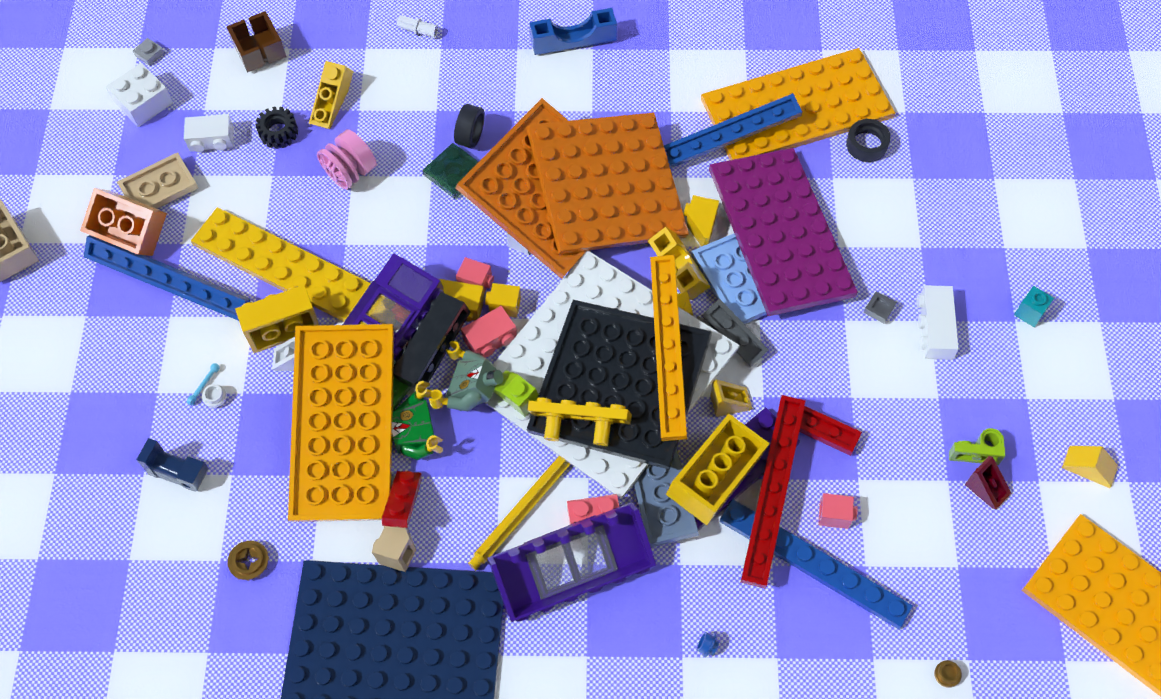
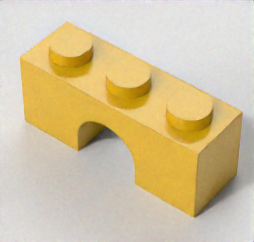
M665 227L648 240L657 256H675L676 281L680 293L688 291L689 299L694 300L711 287L675 232Z

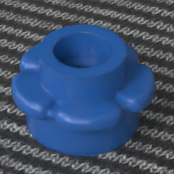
M705 632L700 638L696 650L702 653L703 657L706 658L708 655L713 656L719 646V641L716 640L717 635Z

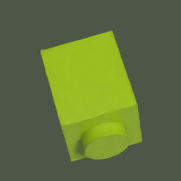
M505 370L502 373L503 382L495 386L494 393L526 417L530 413L528 411L529 401H537L539 394L536 388L521 376Z

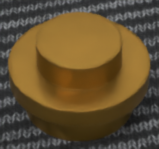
M944 660L935 667L934 676L941 686L952 688L961 681L962 672L956 663Z

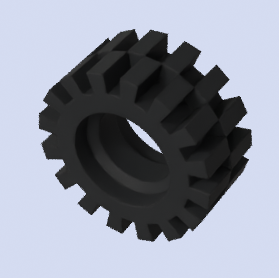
M274 106L272 111L267 108L265 109L266 114L261 112L259 114L260 118L257 117V123H255L262 143L264 145L267 144V147L270 148L273 145L274 149H278V145H281L282 148L286 147L285 143L292 144L291 139L295 140L297 138L296 134L298 135V127L293 113H290V110L287 108L284 110L283 107H279V110H277L276 106ZM275 124L285 125L279 131L269 130Z

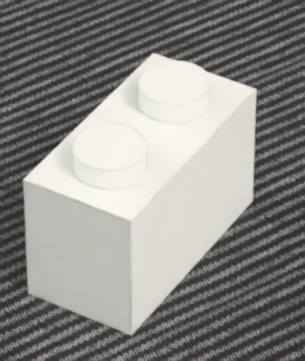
M229 114L185 117L184 141L189 151L202 152L233 148L234 126Z

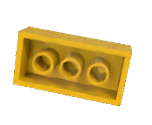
M728 413L675 477L666 495L705 525H708L755 466L770 443Z

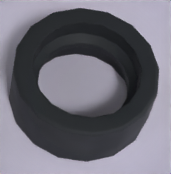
M464 104L461 108L454 129V142L457 145L474 148L477 145L485 119L482 107Z
M875 119L858 120L849 130L846 147L848 152L857 160L862 162L878 161L884 157L888 150L891 134L882 122ZM870 133L880 140L881 145L875 148H867L860 145L855 137L858 134Z

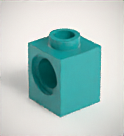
M1033 285L1014 316L1035 328L1054 300V297Z

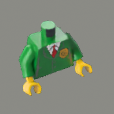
M420 381L416 385V391L394 410L392 417V442L394 441L397 453L416 460H421L434 452H443V448L437 445L443 439L434 435L427 400H424V397H431V390L426 389L430 383Z

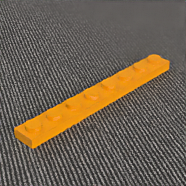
M675 256L650 257L661 440L687 439Z

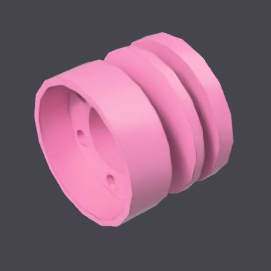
M346 129L335 138V145L328 143L325 149L319 150L316 154L319 163L327 175L338 186L346 190L352 186V183H356L359 180L358 173L365 176L377 165L376 159L367 144L355 132Z

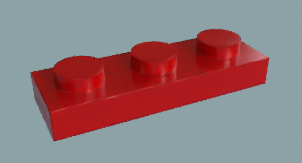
M807 406L804 407L799 432L851 456L862 432Z
M411 471L396 472L382 515V526L408 528L422 481L421 473Z

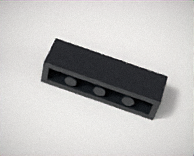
M440 292L437 299L435 298L432 301L426 317L420 321L415 335L406 344V350L394 364L393 375L399 382L416 389V385L420 381L429 383L446 355V349L449 350L450 348L449 342L455 340L471 313L463 301L443 292Z

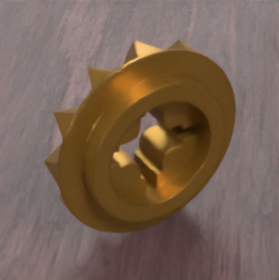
M248 540L237 544L231 550L227 565L231 574L238 580L250 581L253 578H260V574L267 570V564L270 559L266 548L261 543ZM250 553L255 562H251L248 570L246 564L241 562L247 560V556Z

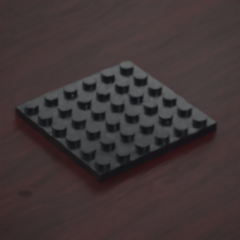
M572 300L538 398L551 399L552 403H561V400L575 401L576 405L584 406L586 402H594L606 408H610L611 404L623 405L632 416L631 424H611L608 446L593 444L596 422L566 418L561 420L559 441L670 470L679 440H661L654 318ZM679 324L685 412L687 416L712 333L709 330ZM531 415L526 429L527 432L544 437L547 418L545 416Z

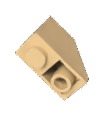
M384 526L380 537L375 540L372 548V554L379 564L406 572L416 552L409 529Z

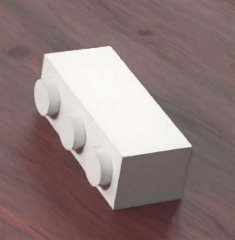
M924 285L921 294H918L916 299L917 308H920L921 315L918 317V328L922 329L920 350L924 351V359L953 360L959 350L953 286Z

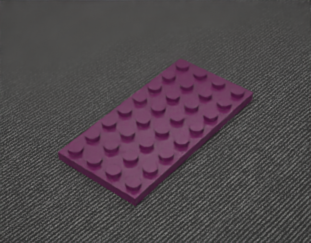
M794 148L710 164L709 172L768 317L857 296L858 291Z

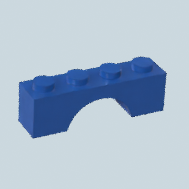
M613 8L591 11L586 20L574 26H559L553 23L551 19L529 22L530 39L534 55L617 40V22Z

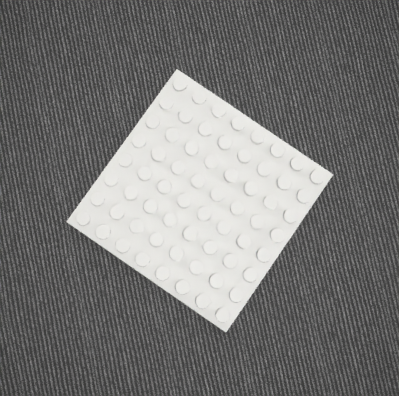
M586 251L493 363V366L502 373L507 370L518 374L535 387L539 394L572 300L654 318L652 290L590 251ZM678 307L679 324L709 330L712 333L690 403L689 413L740 346ZM493 392L492 398L485 402V404L528 433L526 429L532 414L529 413L524 417ZM528 433L611 493L617 494L621 500L649 465L561 441H548L542 436Z

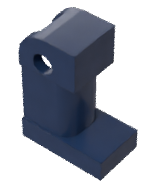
M150 438L147 439L136 459L148 475L155 478L159 477L195 492L198 491L209 470L203 461L189 456L183 459L165 452L156 440Z

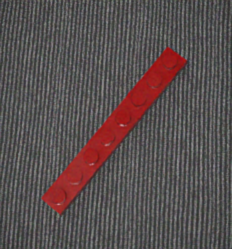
M781 395L740 583L764 589L767 587L806 400Z

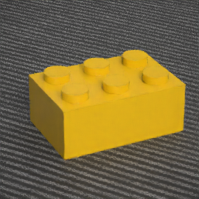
M305 285L294 286L287 291L271 294L264 299L248 302L241 307L235 308L243 334L254 354L283 344L295 337V326L320 325Z

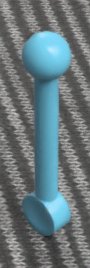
M213 363L210 366L211 370L193 395L188 397L187 404L191 406L195 404L197 396L212 375L219 371L220 366L217 363Z

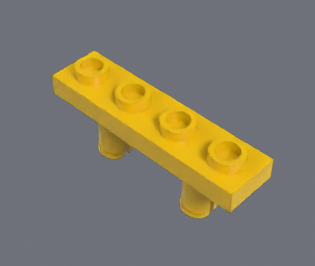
M537 398V401H529L528 411L532 415L545 416L547 418L544 439L548 441H559L561 420L564 418L596 422L593 444L598 446H608L611 424H631L632 414L623 405L611 404L610 408L601 407L599 403L586 402L584 406L576 405V402L571 400H561V403H552V400L547 398Z

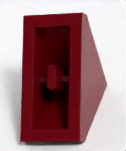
M988 456L965 483L966 487L995 510L1012 494L992 456Z

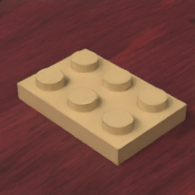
M178 152L117 181L125 197L156 209L198 189L195 180Z

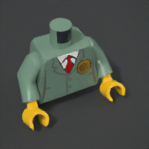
M450 341V346L456 350L450 351L446 349L448 356L452 360L459 359L460 357L463 359L457 363L446 397L443 398L442 392L434 389L430 391L432 398H429V402L434 409L447 405V408L470 411L475 406L485 403L492 398L495 386L503 382V374L493 366L489 359L470 350L463 351L458 342Z

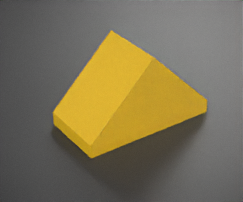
M717 379L712 382L710 397L716 417L753 409L747 387Z
M1069 446L1061 468L1110 488L1118 465L1103 446Z

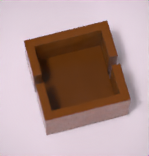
M266 11L248 17L254 34L252 36L249 34L244 19L226 26L231 41L247 73L265 66L264 62L266 61L270 64L287 57L282 40Z

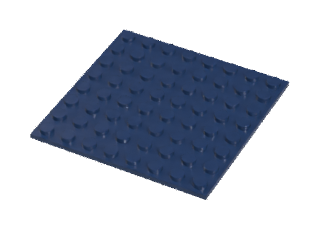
M304 560L281 699H494L504 604L493 573L408 567L406 572L384 565Z

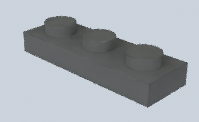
M720 299L701 315L714 330L740 346L736 353L750 367L769 351Z

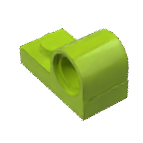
M987 428L983 430L975 444H972L970 441L954 442L949 450V461L982 464L988 456H992L996 464L999 465L1005 457L1004 437L997 429ZM985 441L991 442L993 447L988 446Z

